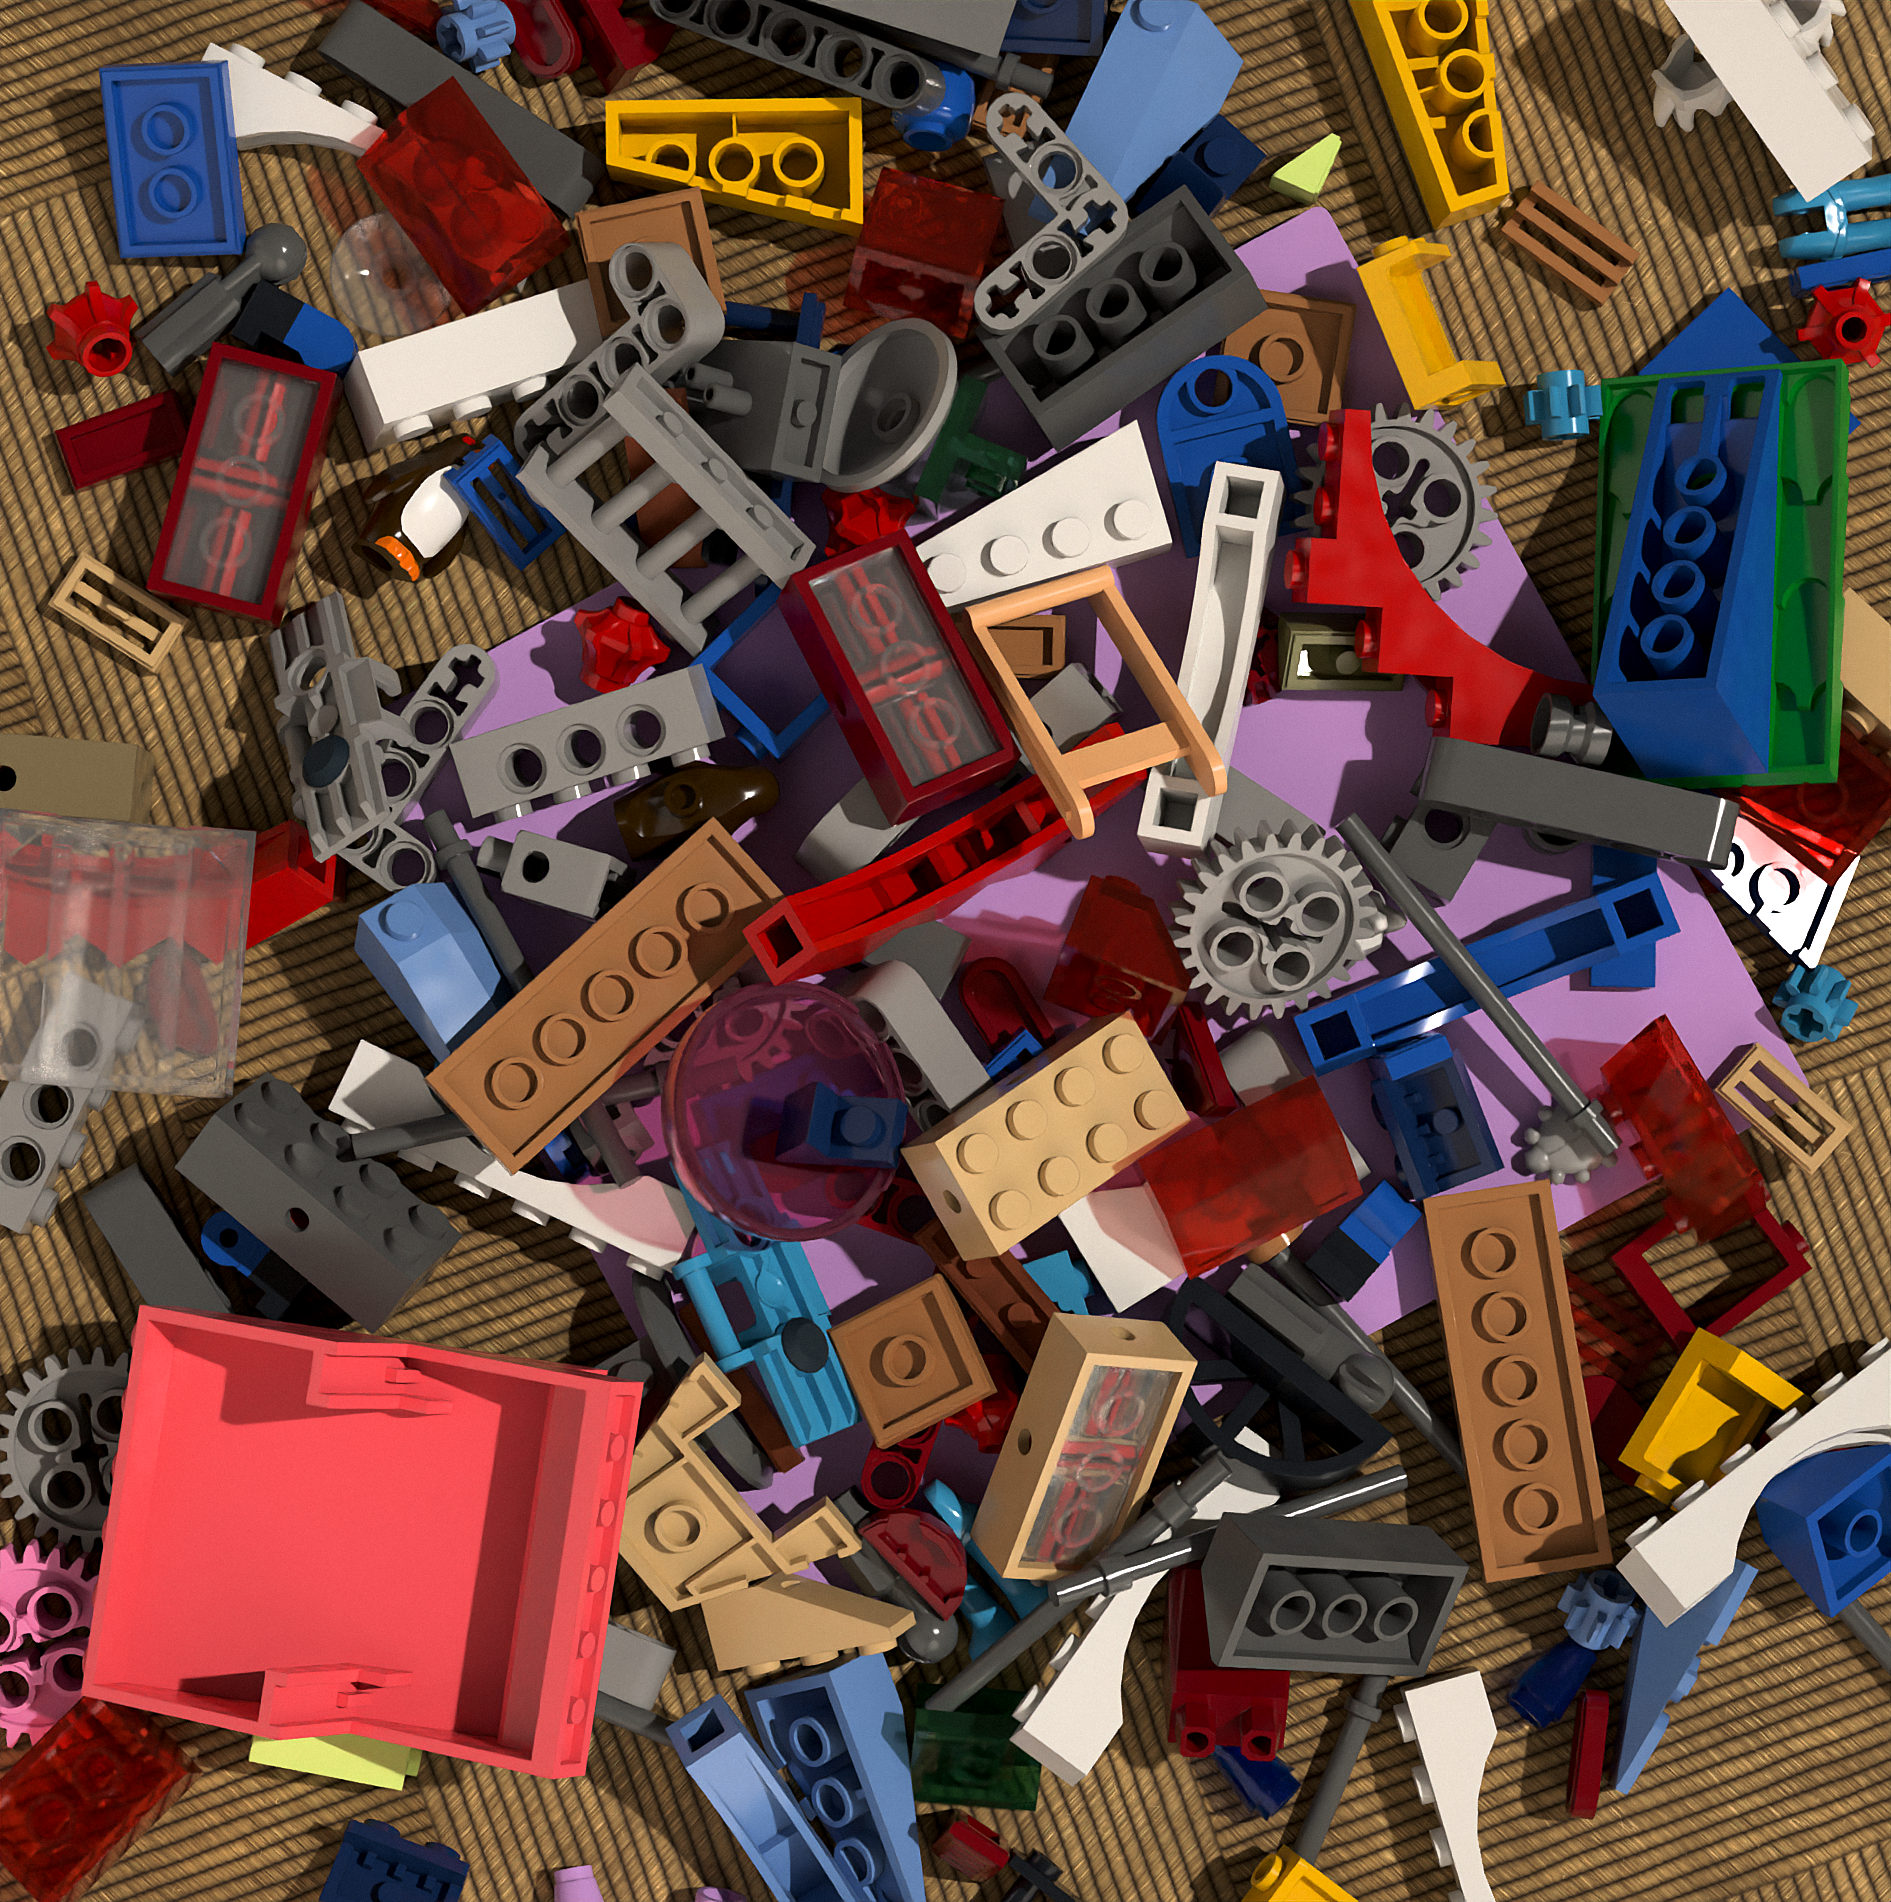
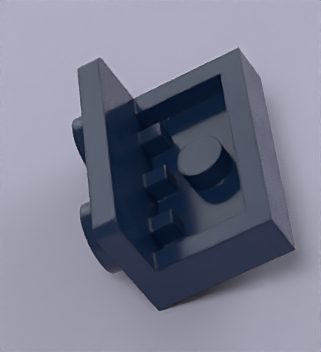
M1459 1048L1452 1050L1453 1057L1397 1080L1387 1081L1377 1078L1370 1082L1374 1093L1371 1097L1374 1116L1379 1125L1384 1130H1388L1397 1152L1394 1158L1397 1175L1402 1185L1412 1191L1417 1202L1505 1168Z
M350 1819L344 1832L343 1842L318 1902H458L466 1884L470 1865L460 1860L461 1856L459 1853L443 1844L426 1842L422 1846L401 1838L400 1832L385 1822L366 1819L362 1823Z

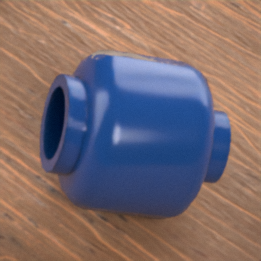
M923 55L922 58L938 66L945 77L946 92L942 103L933 112L921 117L909 116L891 109L890 120L894 128L903 135L905 143L911 147L929 152L946 151L952 147L953 143L964 139L970 131L977 95V82L971 72L950 62ZM916 69L909 70L900 80L899 92L902 99L909 98L918 88L920 79Z

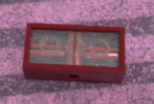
M213 341L146 589L155 597L275 629L280 628L345 388L337 373Z
M905 528L790 575L776 603L891 828L1005 779L1022 754Z

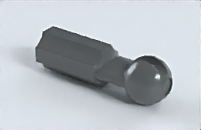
M267 223L255 229L247 240L244 261L224 277L211 272L205 274L135 334L174 378L212 346L213 341L217 342L235 327L245 309V300L254 293L261 279L272 285H284L297 279L306 265V243L292 226L286 224Z
M1251 1262L1224 1297L1369 1415L1379 1412L1393 1395L1395 1380L1391 1368L1383 1358L1364 1350L1257 1264Z
M855 1484L831 1500L857 1532L861 1521L876 1514ZM860 1534L862 1537V1549L855 1554L840 1559L838 1554L835 1557L864 1596L869 1598L878 1597L882 1602L913 1611L916 1624L896 1638L901 1651L915 1662L925 1664L939 1662L954 1650L958 1642L959 1626L954 1615L952 1614L946 1622Z

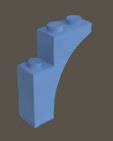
M720 1693L665 1728L685 1769L737 1838L778 1902H861L835 1862L834 1856L808 1823L786 1781Z

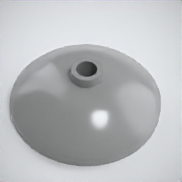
M905 318L886 323L863 336L842 355V364L820 482L828 488L838 492L853 493L885 484L913 465L940 432L950 412L955 396L957 359L950 339L945 333L926 320Z

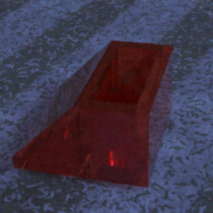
M884 166L881 169L856 245L843 306L893 320L905 318L926 320L945 334L966 339L977 321L974 297L977 288L989 274L1006 199Z

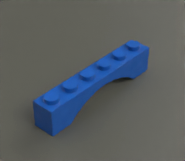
M1650 870L1468 943L1464 947L1506 998H1510L1553 980L1622 956L1679 933L1681 930L1657 871ZM1436 956L1309 1007L1307 1011H1299L1292 1015L1316 1075L1320 1077L1480 1010L1481 1007L1442 959Z

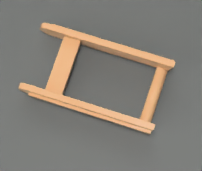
M1107 564L963 608L961 622L956 623L955 626L993 700L1076 839L1081 840L1093 836L1095 831L1092 810L1082 790L1083 788L1184 757L1209 797L1226 793V771L1217 749L1116 588L1113 573ZM1087 597L1089 604L1162 723L1061 755L987 628Z

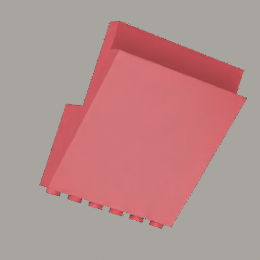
M139 1305L137 1322L131 1334L133 1351L128 1384L121 1400L123 1418L118 1451L113 1458L111 1467L113 1484L109 1511L102 1527L103 1550L99 1577L92 1593V1606L94 1610L90 1637L82 1659L84 1677L81 1695L274 1740L354 1734L548 1779L584 1776L644 1382L607 1376L608 1370L181 1306Z

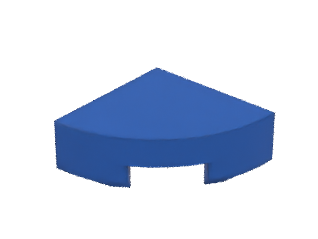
M565 1129L544 1147L547 1154L570 1184L578 1185L592 1175L590 1173L592 1168Z

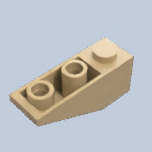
M783 1571L750 1581L748 1588L701 1602L718 1671L742 1667L745 1676H754L773 1671L782 1666L780 1660L800 1657L802 1666L821 1664L839 1656L838 1650L858 1647L859 1655L861 1656L882 1653L897 1646L896 1638L916 1624L914 1613L911 1610L793 1573L785 1575Z

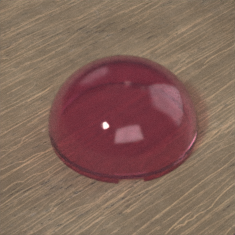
M796 980L774 986L771 981L743 987L726 995L708 1007L682 1035L665 1072L661 1092V1127L665 1147L675 1172L688 1192L708 1213L723 1224L741 1233L763 1240L805 1242L833 1235L853 1225L861 1219L860 1217L871 1207L880 1193L887 1191L897 1169L787 1163L778 1162L774 1159L785 1096L813 1081L823 1082L839 1096L896 1098L906 1104L900 1072L886 1042L880 1043L869 1025L858 1014L859 1008L841 995L825 987ZM906 1117V1122H905V1128H904V1134H903V1140H902L901 1148L904 1147V1143H905L907 1117ZM900 1151L899 1163H900L901 1156H902L901 1151Z

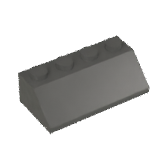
M1184 184L1130 221L1126 234L1120 243L1022 329L1007 335L990 333L981 325L973 330L1031 417L1058 453L1267 310L1268 306L1250 271ZM1088 250L1087 252L1082 254L1081 257H1085L1087 254L1091 252V250ZM1070 263L1047 279H1056L1064 275L1069 269ZM1035 287L1030 290L1033 299H1037L1043 294V292ZM1014 302L992 317L994 318L1000 313L1007 315L1009 319L1016 316L1017 312L1014 308Z
M1223 1512L1201 1567L1211 1660L1218 1667L1424 1677L1470 1566L1429 1526Z

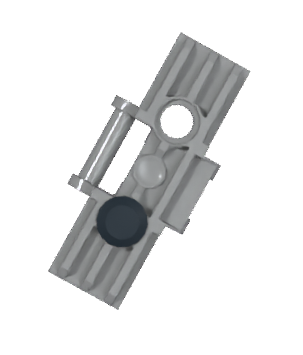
M338 591L322 598L315 603L316 605L306 612L299 614L286 626L274 631L268 637L280 695L274 698L276 709L285 714L276 724L279 741L287 747L291 771L289 772L290 780L294 783L296 790L291 798L293 812L297 818L306 821L313 857L320 863L351 844L391 815L381 773V765L385 762L382 746L376 742L381 739H392L401 747H407L413 742L408 722L402 717L383 709L377 692V688L384 690L388 696L399 695L402 691L399 676L391 667L368 656L356 658L343 596ZM326 667L319 682L310 688V682L314 675L320 669Z

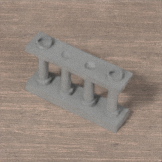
M636 362L619 376L601 404L610 413L606 420L561 457L542 440L533 448L515 477L525 486L531 499L541 507L547 508L659 622L665 635L673 642L681 644L696 659L706 649L721 622L713 614L714 611L761 574L768 576L783 590L790 575L804 570L816 545L655 379ZM626 436L633 437L656 462L604 503L581 480L579 475ZM672 482L679 484L701 508L649 549L624 521ZM717 528L724 530L746 554L696 594H693L668 567Z

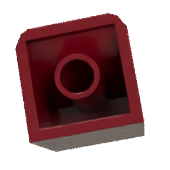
M1195 1560L1172 1568L1167 1576L1160 1655L1168 1743H1177L1179 1752L1183 1757L1206 1758L1215 1751V1745L1241 1747V1754L1249 1761L1271 1762L1275 1759L1277 1749L1284 1748L1290 1670L1218 1667L1211 1660L1201 1573L1204 1560Z

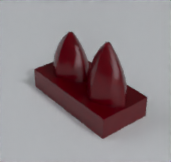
M565 0L582 32L585 43L584 54L608 95L628 87L642 68L655 61L668 46L676 28L675 24L661 17L650 15L622 17L618 9L626 0Z

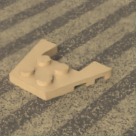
M703 1352L695 1359L634 1445L619 1545V1553L670 1612L748 1588L749 1582L782 1571L785 1575L808 1569L810 1562L838 1554L840 1559L855 1554L862 1549V1537L827 1495L775 1532H771L693 1440L696 1436L740 1406L741 1403L740 1392L706 1352Z

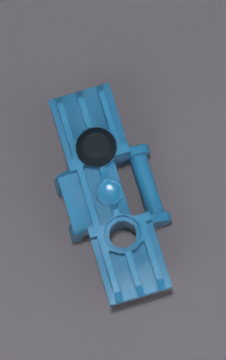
M739 1137L669 1162L707 1250L706 1253L688 1259L672 1267L671 1270L676 1281L683 1279L718 1361L715 1364L723 1374L756 1362L794 1449L862 1422L863 1419L859 1413V1405L826 1330L832 1328L828 1317L832 1314L796 1232L790 1233L785 1221L778 1223L745 1146L741 1144ZM734 1217L741 1219L748 1227L751 1235L750 1247L744 1245L736 1237L733 1230ZM713 1281L716 1287L725 1283L741 1282L754 1310L756 1322L750 1328L737 1334L739 1341L712 1283Z

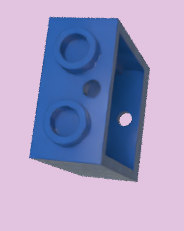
M772 582L688 667L703 664L718 713L724 709L741 726L733 734L734 737L758 761L761 762L769 754L780 765L832 713L823 693L821 692L777 736L712 672L778 606L776 600L782 590Z

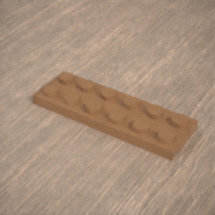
M713 816L423 1080L509 1175H515L755 955L742 930L786 896Z
M1544 1179L1421 1200L1420 1206L1483 1583L1614 1563L1550 1180Z

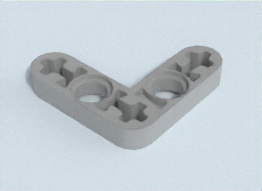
M1018 92L1000 96L989 107L986 116L987 136L993 147L1056 217L987 276L976 290L974 297L976 317L982 327L990 333L998 335L1013 334L1036 317L1120 243L1126 234L1129 221L1128 209L1121 196L1041 106L1028 95ZM1006 110H1009L1015 116L1023 111L1030 115L1026 121V129L1037 143H1039L1044 133H1047L1053 139L1039 146L1030 157L1028 163L1023 162L1019 157L1028 152V145L1015 132L1006 137L1000 134L1004 127L1001 114ZM1051 155L1066 156L1075 166L1076 175L1070 185L1060 189L1046 186L1041 181L1038 173L1039 166L1043 160ZM1093 205L1097 210L1102 211L1108 206L1115 211L1111 217V225L1114 230L1108 234L1100 228L1091 232L1083 239V246L1091 250V252L1085 257H1081L1075 242L1059 230L1068 224L1075 236L1088 223L1086 208ZM1053 244L1060 246L1067 252L1070 257L1069 269L1061 277L1047 279L1035 271L1032 261L1038 249L1045 245ZM1020 266L1028 282L1037 290L1043 292V294L1037 299H1033L1027 288L1014 302V308L1017 312L1016 316L1009 319L1007 315L1000 313L994 318L987 313L992 306L989 296L990 292L996 289L1002 295L1010 293L1020 284L1019 278L1011 272Z

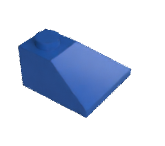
M1882 1444L1826 1452L1803 1459L1773 1477L1755 1501L1754 1505L1764 1542L1822 1614L1830 1618L1834 1617L1891 1572V1445Z

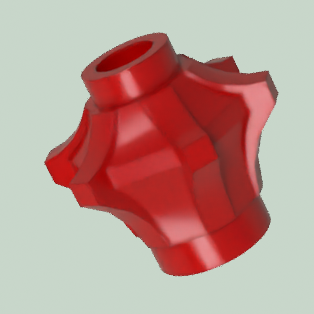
M1857 277L1850 287L1827 291L1821 284H1818L1810 291L1815 303L1809 310L1807 323L1795 329L1796 339L1798 341L1808 340L1822 357V360L1842 358L1845 364L1864 361L1870 368H1874L1881 362L1876 354V350L1885 327L1891 325V311L1881 310L1868 293L1871 281ZM1850 318L1849 328L1846 332H1842L1844 322Z
M97 281L86 282L84 292L81 295L73 297L65 305L51 303L46 311L48 317L55 322L54 340L46 346V349L53 360L75 361L84 366L87 373L95 376L110 377L116 375L129 364L132 350L137 344L135 337L130 335L129 327L138 306L131 295L118 299L101 292Z
M878 486L853 493L838 492L827 487L821 497L827 509L826 514L829 522V538L824 552L831 559L903 529L906 522L917 510L910 498L892 496L882 491Z
M618 596L614 606L610 605L597 611L579 609L575 616L574 622L581 635L583 646L581 658L583 666L579 673V678L587 686L604 694L630 686L647 668L665 662L671 652V649L658 638L660 633L654 629L653 624L650 622L651 614L636 599Z
M987 1354L981 1356L997 1392L945 1418L944 1423L945 1426L960 1429L973 1440H977L979 1452L1000 1454L1025 1386L1020 1373L1017 1372L1016 1360L1013 1356Z

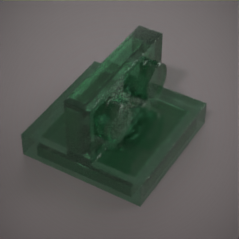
M964 375L947 419L941 428L913 493L914 506L917 513L938 521L957 475L967 480L964 486L967 490L991 501H996L1003 494L1007 495L1022 486L1026 477L1028 458L975 435L987 407L988 384Z
M918 1682L910 1766L914 1801L1036 1811L1042 1764L1009 1740L1021 1723L1012 1714L1028 1692L981 1688L954 1712L928 1710L924 1703L939 1691L944 1684Z

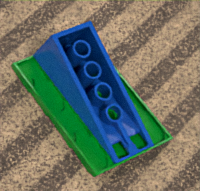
M1842 358L1601 379L1603 416H1600L1590 685H1594L1592 695L1612 724L1613 732L1607 755L1598 768L1588 766V768L1679 789L1742 787V785H1747L1748 787L1803 784V782H1809V784L1837 783L1843 683L1840 675L1845 598L1842 588L1849 478L1846 474L1851 404V395L1848 388L1849 371Z

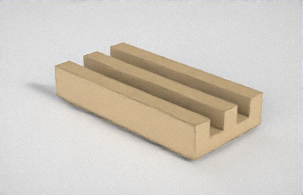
M83 551L48 603L49 606L157 675L163 667V661L169 652L172 653L178 644L176 641L183 631L186 632L192 622ZM86 571H90L170 622L166 631L162 633L82 582L81 579ZM73 591L157 644L151 654H148L67 602Z
M1758 1042L1753 1043L1742 1059L1729 1070L1726 1077L1712 1090L1807 1176H1811L1854 1128ZM1758 1063L1833 1131L1826 1138L1823 1137L1751 1073L1750 1069ZM1739 1082L1745 1085L1816 1150L1810 1156L1806 1154L1734 1090V1087Z

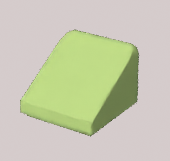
M1331 133L1284 165L1272 175L1269 187L1308 206L1315 204L1342 143L1339 141L1341 137Z

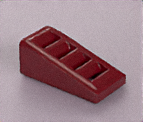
M960 1808L953 1810L931 1845V1850L937 1857L977 1882H986L1002 1870L1010 1858L1008 1840Z

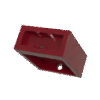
M1735 1165L1723 1167L1604 1257L1679 1358L1697 1328L1642 1254L1727 1190L1783 1263V1266L1700 1328L1720 1338L1812 1269L1803 1256L1810 1251L1809 1245L1789 1220H1785L1781 1224L1777 1222L1765 1206V1203L1772 1199L1770 1193L1756 1174L1749 1168L1741 1173Z

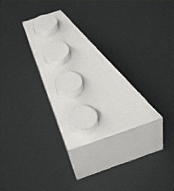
M1664 0L1807 203L1872 159L1871 137L1875 135L1873 127L1861 109L1855 103L1850 104L1836 84L1839 83V80L1823 55L1818 50L1812 53L1798 33L1802 31V27L1784 0H1777L1776 2L1773 0Z
M589 278L359 351L343 383L367 452L371 453L397 442L420 436L432 429L454 421L462 422L476 418L492 410V407L513 399L519 403L544 395L551 389V385L558 383L604 342L600 333Z
M1136 419L918 545L915 549L950 614L961 613L965 607L1105 564L1110 569L1169 553L1173 541Z

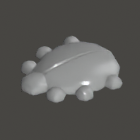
M1560 1104L1555 1109L1548 1105L1539 1108L1538 1117L1542 1121L1540 1128L1530 1127L1524 1132V1140L1530 1145H1534L1524 1154L1525 1167L1536 1175L1549 1170L1548 1178L1554 1185L1563 1183L1566 1174H1574L1577 1182L1585 1184L1590 1180L1591 1170L1597 1169L1601 1164L1606 1168L1615 1167L1618 1161L1614 1151L1606 1157H1602L1580 1129L1573 1132L1565 1122L1569 1115ZM1603 1108L1600 1114L1617 1133L1613 1117Z

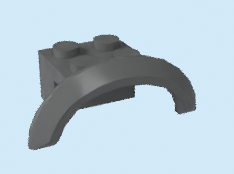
M635 1270L632 1274V1288L648 1335L593 1368L608 1370L607 1376L644 1382L635 1438L636 1444L693 1364L697 1355L678 1319L672 1300L671 1286L665 1276L662 1277L661 1281H658ZM732 1412L693 1439L703 1452L715 1446L732 1468L749 1484L759 1490L772 1486L774 1463L763 1446L743 1428Z

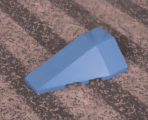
M1128 0L1072 116L1065 135L1126 203L1135 195L1137 188L1159 167H1165L1200 129L1204 130L1218 116L1244 61L1197 3L1190 0ZM1054 155L1042 182L1054 189L1070 185L1076 175L1074 164L1066 156ZM1035 195L1027 215L1048 224L1056 216ZM1091 205L1086 208L1088 223L1081 231L1074 236L1068 224L1061 231L1083 241L1091 232L1100 228L1110 219L1115 211L1109 206L1099 211Z
M454 882L411 884L359 915L354 950L440 1063L515 996Z
M1735 1558L1733 1572L1713 1592L1667 1628L1644 1600L1639 1597L1638 1609L1643 1612V1616L1633 1633L1608 1784L1625 1795L1629 1793L1666 1731L1670 1720V1715L1663 1712L1669 1700L1677 1704L1684 1695H1688L1697 1680V1670L1701 1658L1696 1656L1702 1644L1706 1647L1711 1643L1715 1646L1718 1645L1752 1584L1758 1569Z
M859 1651L839 1655L833 1660L808 1666L744 1691L767 1755L777 1771L785 1766L790 1771L805 1795V1798L798 1804L809 1821L819 1817L836 1844L834 1860L860 1901L926 1902L903 1707L883 1652L868 1656L859 1655Z

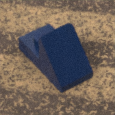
M1219 113L1184 153L1179 151L1137 205L1134 212L1138 215L1142 214L1185 184L1212 220L1266 160L1267 155Z
M813 1081L785 1096L774 1159L778 1162L897 1169L908 1106L896 1098L839 1096L823 1082Z

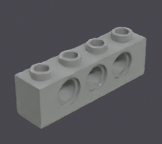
M701 663L449 744L472 818L493 812L496 824L533 813L530 800L552 793L554 803L558 805L592 794L588 781L611 774L614 786L651 775L647 762L670 755L674 767L711 756L707 743L726 736L703 664ZM642 711L652 713L660 723L661 735L655 745L643 741L637 732V719ZM583 730L594 733L600 741L601 755L595 764L583 759L578 751V738ZM525 749L533 751L539 757L542 764V773L536 783L527 780L519 768V758Z
M66 968L0 1099V1224L19 1234H30L34 1225L43 1228L50 1219L60 1196V1193L52 1189L63 1167L72 1170L87 1144L88 1136L81 1133V1130L91 1110L93 1109L100 1113L107 1104L117 1081V1078L109 1074L120 1052L127 1055L132 1052L145 1026V1020L138 1017L143 1004ZM81 1029H88L96 1038L97 1051L88 1063L76 1065L68 1056L67 1043L75 1032ZM58 1086L68 1097V1110L62 1119L49 1123L41 1116L38 1103L45 1090ZM23 1144H30L39 1154L40 1165L33 1177L22 1181L13 1174L10 1168V1158L17 1147Z

